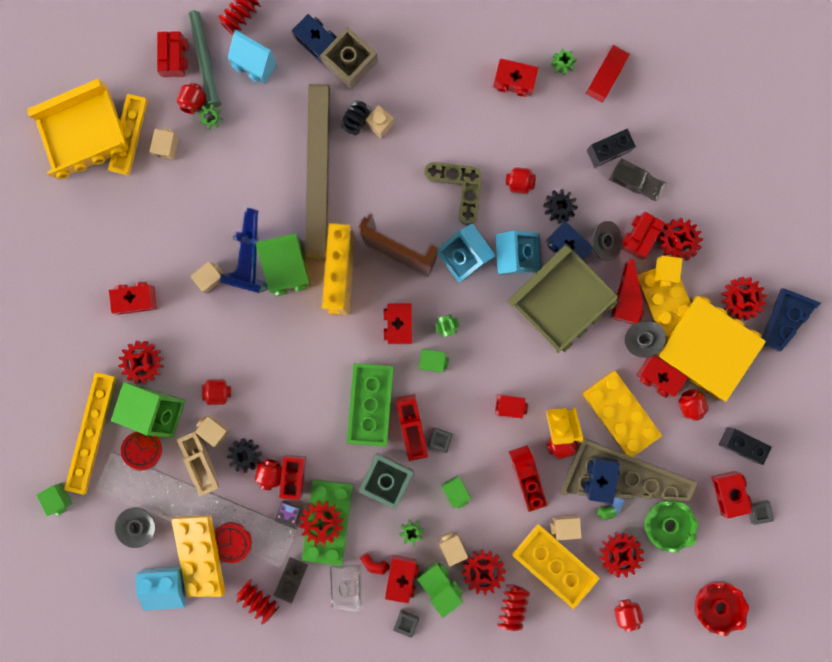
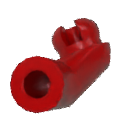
M368 552L359 558L370 573L384 575L389 570V564L386 561L374 562Z

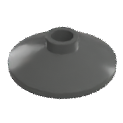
M603 221L597 225L593 232L592 247L596 256L602 261L615 259L621 250L622 235L618 226L614 222Z
M641 321L638 324H634L625 335L626 348L631 354L640 358L655 356L664 348L666 343L665 331L659 324L652 321ZM644 341H650L648 344H643Z
M138 507L126 509L117 517L115 522V533L118 540L130 548H140L147 545L154 537L156 531L152 515ZM135 523L140 524V529L135 527Z

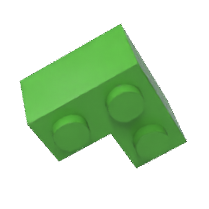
M436 560L418 574L417 580L429 594L432 605L441 617L444 618L463 603V593L456 580L452 581L449 578L448 574L450 572L443 563L440 565Z

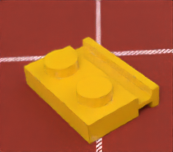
M576 407L572 408V410H567V408L547 409L546 416L553 444L573 443L578 440L583 442V434Z

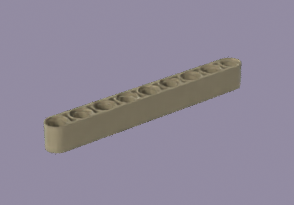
M309 84L306 259H326L330 129L329 84Z

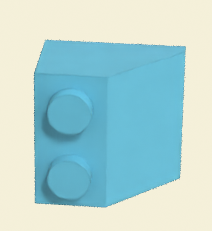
M237 30L234 32L228 54L231 67L239 73H242V71L247 73L248 77L256 83L260 81L266 84L277 65L271 50Z
M473 223L459 230L438 250L439 257L458 283L496 256Z
M509 231L495 234L498 274L537 273L541 269L539 233Z
M181 567L142 569L136 574L137 597L144 611L185 608V591Z

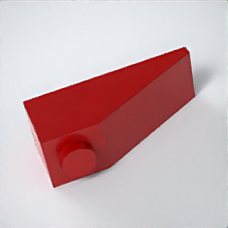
M629 259L625 262L617 291L618 299L616 301L618 303L613 307L610 318L632 325L638 324L642 320L644 310H642L643 301L635 261Z

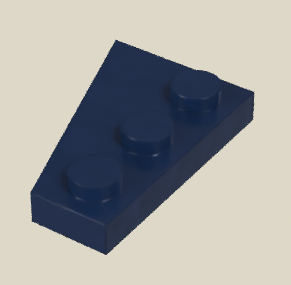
M785 288L780 289L762 339L766 341L763 346L776 351H782L794 337L799 327L808 320L809 315L821 303Z

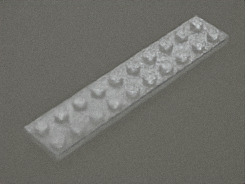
M115 452L110 453L95 489L98 492L134 507L142 508L170 522L177 516L211 515L214 532L224 523H239L251 534L252 547L248 554L282 568L298 530L295 527L283 524L274 518L209 492L199 496L195 485L154 468L146 471L133 470L126 466L121 455Z

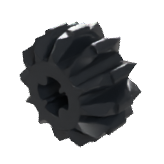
M354 100L345 112L341 121V128L349 134L358 135L366 123L365 120L371 113V107L367 106L363 101Z
M561 189L559 194L554 190L552 191V196L547 195L546 200L548 202L544 203L543 207L548 208L544 212L545 215L551 213L550 221H553L556 217L557 223L560 224L562 219L568 222L569 217L573 218L575 216L573 211L577 210L578 206L573 203L577 199L569 198L572 194L571 192L564 195V189ZM560 203L564 205L561 210L557 208Z
M242 438L240 443L234 441V447L228 448L233 453L227 455V459H233L229 466L236 464L235 471L238 472L242 468L243 472L247 473L248 467L254 470L256 469L254 463L259 464L261 462L256 457L261 456L262 452L255 451L260 446L257 444L252 447L254 440L250 439L247 443L246 439ZM246 451L248 453L246 455L249 457L243 460L241 458L243 455L241 456L240 454Z

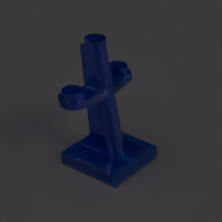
M247 207L244 213L242 232L236 231L235 235H233V240L240 242L237 268L234 272L221 274L219 282L255 293H262L268 290L266 281L256 279L257 247L255 242L259 241V238H257L259 210Z

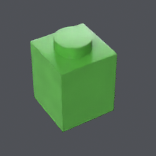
M422 349L419 369L443 373V369L448 368L449 357H445V352Z
M459 475L441 484L452 508L457 507L460 509L469 504L470 495Z
M62 483L53 485L36 494L46 516L55 514L57 517L67 512L66 507L73 504Z

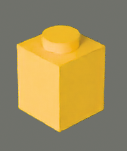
M669 256L657 258L654 282L660 283L662 287H673L674 284L680 283L683 258Z

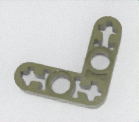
M439 162L427 164L425 167V177L429 181L462 185L459 220L464 225L474 223L478 212L482 179L481 171L471 166ZM432 167H435L437 172H442V168H446L444 178H441L442 174L436 173L432 177L428 170L430 171ZM449 170H457L459 176L456 179H450L447 175ZM462 170L465 171L464 175H470L471 172H475V176H478V178L470 181V177H464V181H461ZM468 191H473L476 195V199L473 201H467L465 199V193ZM463 204L468 206L475 205V208L471 207L470 214L473 217H470L469 221L466 220L465 216H462L467 211V206L463 207Z

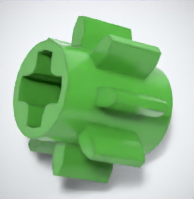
M562 48L560 54L554 53L553 58L555 60L552 61L551 66H555V73L561 72L565 76L567 70H574L575 67L572 64L576 62L577 58H573L572 50L567 52Z
M213 104L210 105V109L202 106L204 112L197 114L202 117L200 124L206 123L207 129L211 128V124L218 128V120H223V118L219 117L221 109L215 111ZM210 111L215 116V120H211V123L206 118V114H210Z
M452 314L437 318L438 324H435L437 334L442 333L444 338L458 333L456 329L460 327L458 318L453 319Z
M409 519L406 526L401 524L404 532L399 533V536L405 537L404 544L409 541L415 546L417 539L423 540L419 533L424 532V528L418 527L419 521L414 524ZM414 528L416 535L408 536V530Z

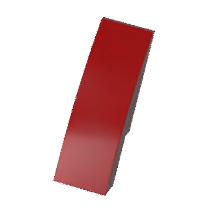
M612 45L585 94L603 103L630 54Z
M415 394L397 397L396 405L408 461L428 458Z

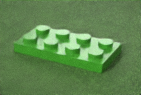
M353 363L347 444L387 447L394 366Z
M313 479L310 503L316 506L317 501L320 500L321 504L324 505L327 500L330 507L336 504L334 510H341L338 517L344 518V521L339 523V525L343 526V530H337L340 534L339 538L333 536L334 542L331 544L327 540L325 546L322 545L321 541L315 546V540L313 539L307 542L309 536L305 535L302 561L342 566L353 484ZM325 510V513L331 517L332 514ZM316 511L310 514L308 520L315 519ZM321 518L317 522V524H321V527H324L326 523ZM335 525L327 529V535L334 530ZM311 530L315 535H318L316 531Z

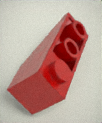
M528 445L508 451L528 512L546 507L547 502L535 460Z

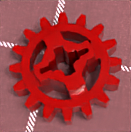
M679 218L677 222L675 219H672L669 222L670 224L666 223L663 227L664 229L660 232L662 237L657 239L658 242H662L659 249H665L663 255L669 254L671 255L670 257L684 258L686 261L691 259V256H696L698 254L697 251L702 248L698 243L703 241V238L698 237L702 232L695 230L697 224L691 226V220L688 219L684 223L683 218ZM674 228H680L679 231H676V230L671 231V230L674 229ZM682 249H689L687 252H680Z
M739 277L738 281L733 279L730 281L731 285L724 286L727 291L721 293V295L725 296L721 303H726L727 306L723 309L730 310V317L736 315V319L750 320V317L756 318L758 317L757 313L764 311L761 306L767 305L763 301L767 294H762L761 291L765 288L758 287L759 281L752 283V277L746 278V280L744 277ZM738 286H747V288H744V290H742L741 288H737V287H738ZM744 308L750 309V311L743 312L741 310Z
M135 341V346L127 344L129 350L122 349L125 355L118 358L123 361V364L118 365V367L124 368L121 374H128L127 380L132 381L134 379L135 384H139L140 381L142 384H147L148 379L154 381V375L161 374L158 369L164 368V365L160 364L164 357L158 356L161 350H154L156 345H149L148 341H143L142 344L140 341ZM144 349L140 354L135 353L136 350ZM139 359H143V366H140L141 363L139 362ZM142 371L149 372L146 375L139 376V374H141Z
M320 500L317 501L316 506L310 503V510L305 508L303 510L305 516L303 515L299 518L301 521H304L299 525V528H304L301 535L309 536L307 542H310L312 539L315 540V546H317L319 541L325 546L327 540L332 544L334 542L333 536L336 538L340 536L337 530H343V526L339 525V523L343 522L344 518L338 517L341 510L335 511L336 504L330 507L327 500L324 505L321 504ZM325 510L328 511V512H330V513L332 514V516H331V517L328 516V515L325 513ZM316 511L315 519L308 520L310 514ZM320 518L323 522H326L324 527H321V524H317ZM335 525L334 530L327 535V529ZM311 530L316 531L318 535H315Z
M615 532L614 538L608 535L609 541H602L605 547L599 548V551L603 553V555L599 556V559L605 561L602 566L608 568L609 574H613L615 571V576L618 578L621 576V573L625 578H628V572L635 575L634 569H641V566L638 564L639 561H644L640 554L644 553V550L639 548L642 544L639 541L635 542L636 538L632 535L628 538L626 532L622 536ZM632 550H634V558H632ZM609 551L611 552V555H612V558H611L610 560H609ZM619 552L624 553L625 556L621 557L618 554Z
M481 549L480 554L473 551L474 557L468 556V563L462 564L466 569L462 571V576H467L463 579L464 583H470L468 586L469 590L475 588L476 594H479L480 590L483 591L484 596L487 595V590L495 593L494 587L496 586L500 589L499 581H505V578L501 575L506 573V570L501 568L504 562L498 561V554L492 556L491 550L487 554L484 553L483 549ZM487 559L486 562H479L478 560ZM495 566L497 567L496 577L493 575ZM471 567L475 570L473 578L470 576ZM479 568L482 570L487 569L488 575H481Z

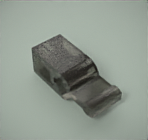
M622 158L618 161L609 178L610 181L634 193L642 194L653 201H658L666 185L664 181L651 176L646 170Z

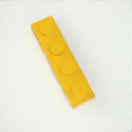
M127 94L120 124L129 150L123 152L118 157H111L108 167L110 172L130 176L149 101L147 98Z

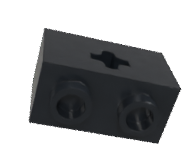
M627 128L591 144L587 149V153L594 168L630 153L636 145Z
M729 427L726 428L718 444L749 461L764 465L772 446Z

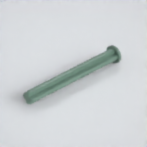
M192 10L188 15L207 100L205 105L207 108H210L211 104L214 105V108L219 107L221 101L218 99L201 15L199 11Z

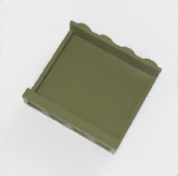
M566 244L507 302L512 307L514 306L559 353L560 351L566 352L573 345L571 341L574 338L578 337L580 339L588 331L586 329L587 326L591 323L595 325L603 317L601 313L606 309L610 311L618 303L616 301L618 295Z

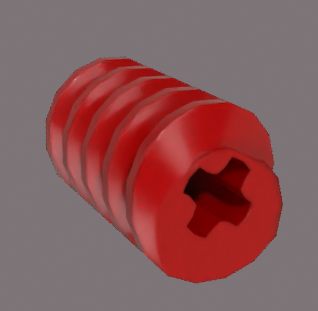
M234 0L235 3L231 2L229 4L230 9L225 8L224 10L226 16L219 15L221 25L231 35L234 34V29L241 31L242 29L239 24H247L244 18L252 19L249 12L257 13L254 6L256 5L261 8L257 0Z
M249 579L236 594L238 595L236 602L239 603L244 600L242 608L250 606L248 613L251 614L256 611L255 619L262 616L261 624L263 625L279 607L275 608L276 600L269 603L270 595L262 597L264 594L263 589L256 592L257 584L250 587L252 579Z
M506 584L505 586L510 588V591H504V594L509 599H502V602L507 607L500 608L501 611L505 612V615H499V619L504 622L498 623L497 627L508 631H519L523 629L521 622L525 621L523 614L527 612L524 606L528 605L526 598L530 596V592L523 587Z

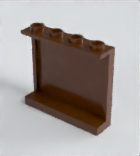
M369 213L367 218L363 217L359 224V229L365 245L429 276L437 260L438 247L431 244L424 256L375 231L376 225L371 213Z

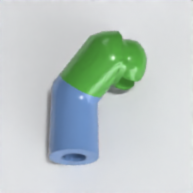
M615 497L614 504L607 508L600 506L597 510V515L602 517L603 520L616 517L625 500Z

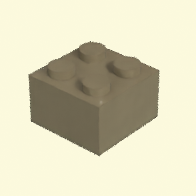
M346 27L320 55L322 64L351 90L378 62L377 53L349 27Z

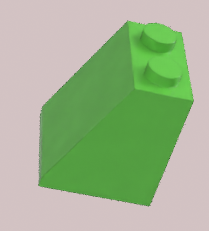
M296 233L255 242L270 293L275 294V296L286 295L288 290L295 289V292L307 290L306 286H310L311 283L302 242Z
M123 382L111 421L147 436L174 438L185 399L141 385Z

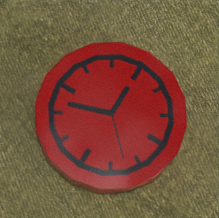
M137 431L128 435L120 448L121 457L125 465L136 471H146L153 468L163 454L162 444L157 436H147Z
M227 522L215 530L217 549L221 561L238 563L246 558L252 547V538L249 531H246L243 525Z

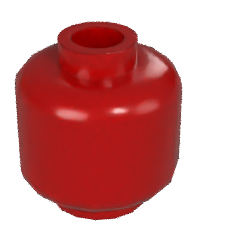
M196 83L183 85L177 97L179 109L191 115L200 112L206 95L201 90V86Z
M514 167L511 173L506 175V185L509 186L512 193L529 194L535 188L536 174H533L529 168Z
M224 379L206 380L205 385H202V401H205L209 406L225 405L227 398H231V386H227Z
M695 389L683 392L678 401L683 416L693 421L703 419L709 409L703 393Z
M551 436L550 443H547L550 455L554 454L557 459L573 456L576 453V449L579 448L577 441L566 444H553Z
M265 459L264 462L258 464L255 482L260 485L261 489L271 491L272 488L280 486L282 471L280 462Z
M631 599L619 601V605L614 608L619 628L624 629L625 632L641 628L640 625L644 622V618L638 603L631 602Z

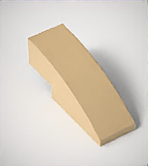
M195 431L177 439L185 458L183 461L199 496L218 489L217 477L203 439Z

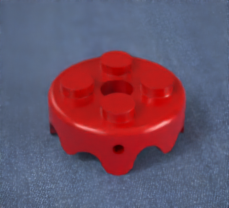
M723 581L711 582L699 590L695 598L694 610L698 621L709 632L728 636L735 630L746 628L749 605L741 590ZM719 602H723L725 605L722 612H716L715 606Z

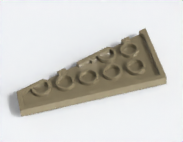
M583 438V442H580L579 448L575 453L560 494L587 496L584 493V483L589 480L587 465L588 461H592L593 455L617 459L620 463L615 497L617 498L637 497L690 502L698 483L690 478ZM601 476V478H600V479H597V481L600 483V482H601V479H605V478H604L603 476Z

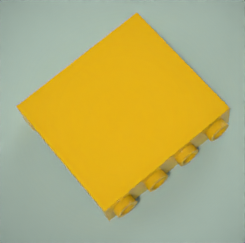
M98 78L27 109L29 117L36 120L52 168L47 173L56 179H66L70 174L85 171L89 166L102 164L106 159L118 157L123 152L129 150L108 86Z
M329 224L322 309H329V314L349 315L356 239L350 225Z
M696 296L691 299L693 302L667 339L664 348L655 356L686 375L688 381L718 401L726 402L766 341L761 338L762 335L757 331L744 327L745 324L739 319L729 317L726 310L711 305V301L708 298Z

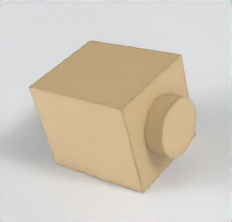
M379 105L365 120L366 126L380 139L394 126V118Z
M168 128L154 129L149 152L155 157L174 161L179 137L173 130Z
M210 261L190 276L201 291L206 294L225 280V277L222 275L224 270L219 264L216 263L214 265Z
M211 415L201 418L196 425L198 429L195 431L196 434L211 446L216 447L219 446L230 432V429Z
M577 515L552 517L553 522L550 523V532L557 541L582 539L580 518Z
M448 532L441 536L442 539L439 540V545L449 566L468 558L457 532L454 534Z

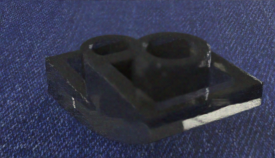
M290 557L273 596L292 604L308 564Z

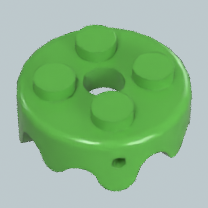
M663 500L654 504L647 512L644 521V529L648 539L660 550L678 553L685 547L693 546L696 542L698 521L693 515L692 509L679 501ZM668 520H673L675 523L674 528L667 531L665 523Z

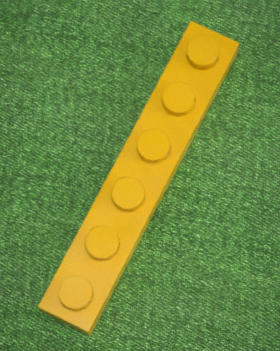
M99 372L94 373L64 488L66 491L82 495L87 494L117 379L116 376Z

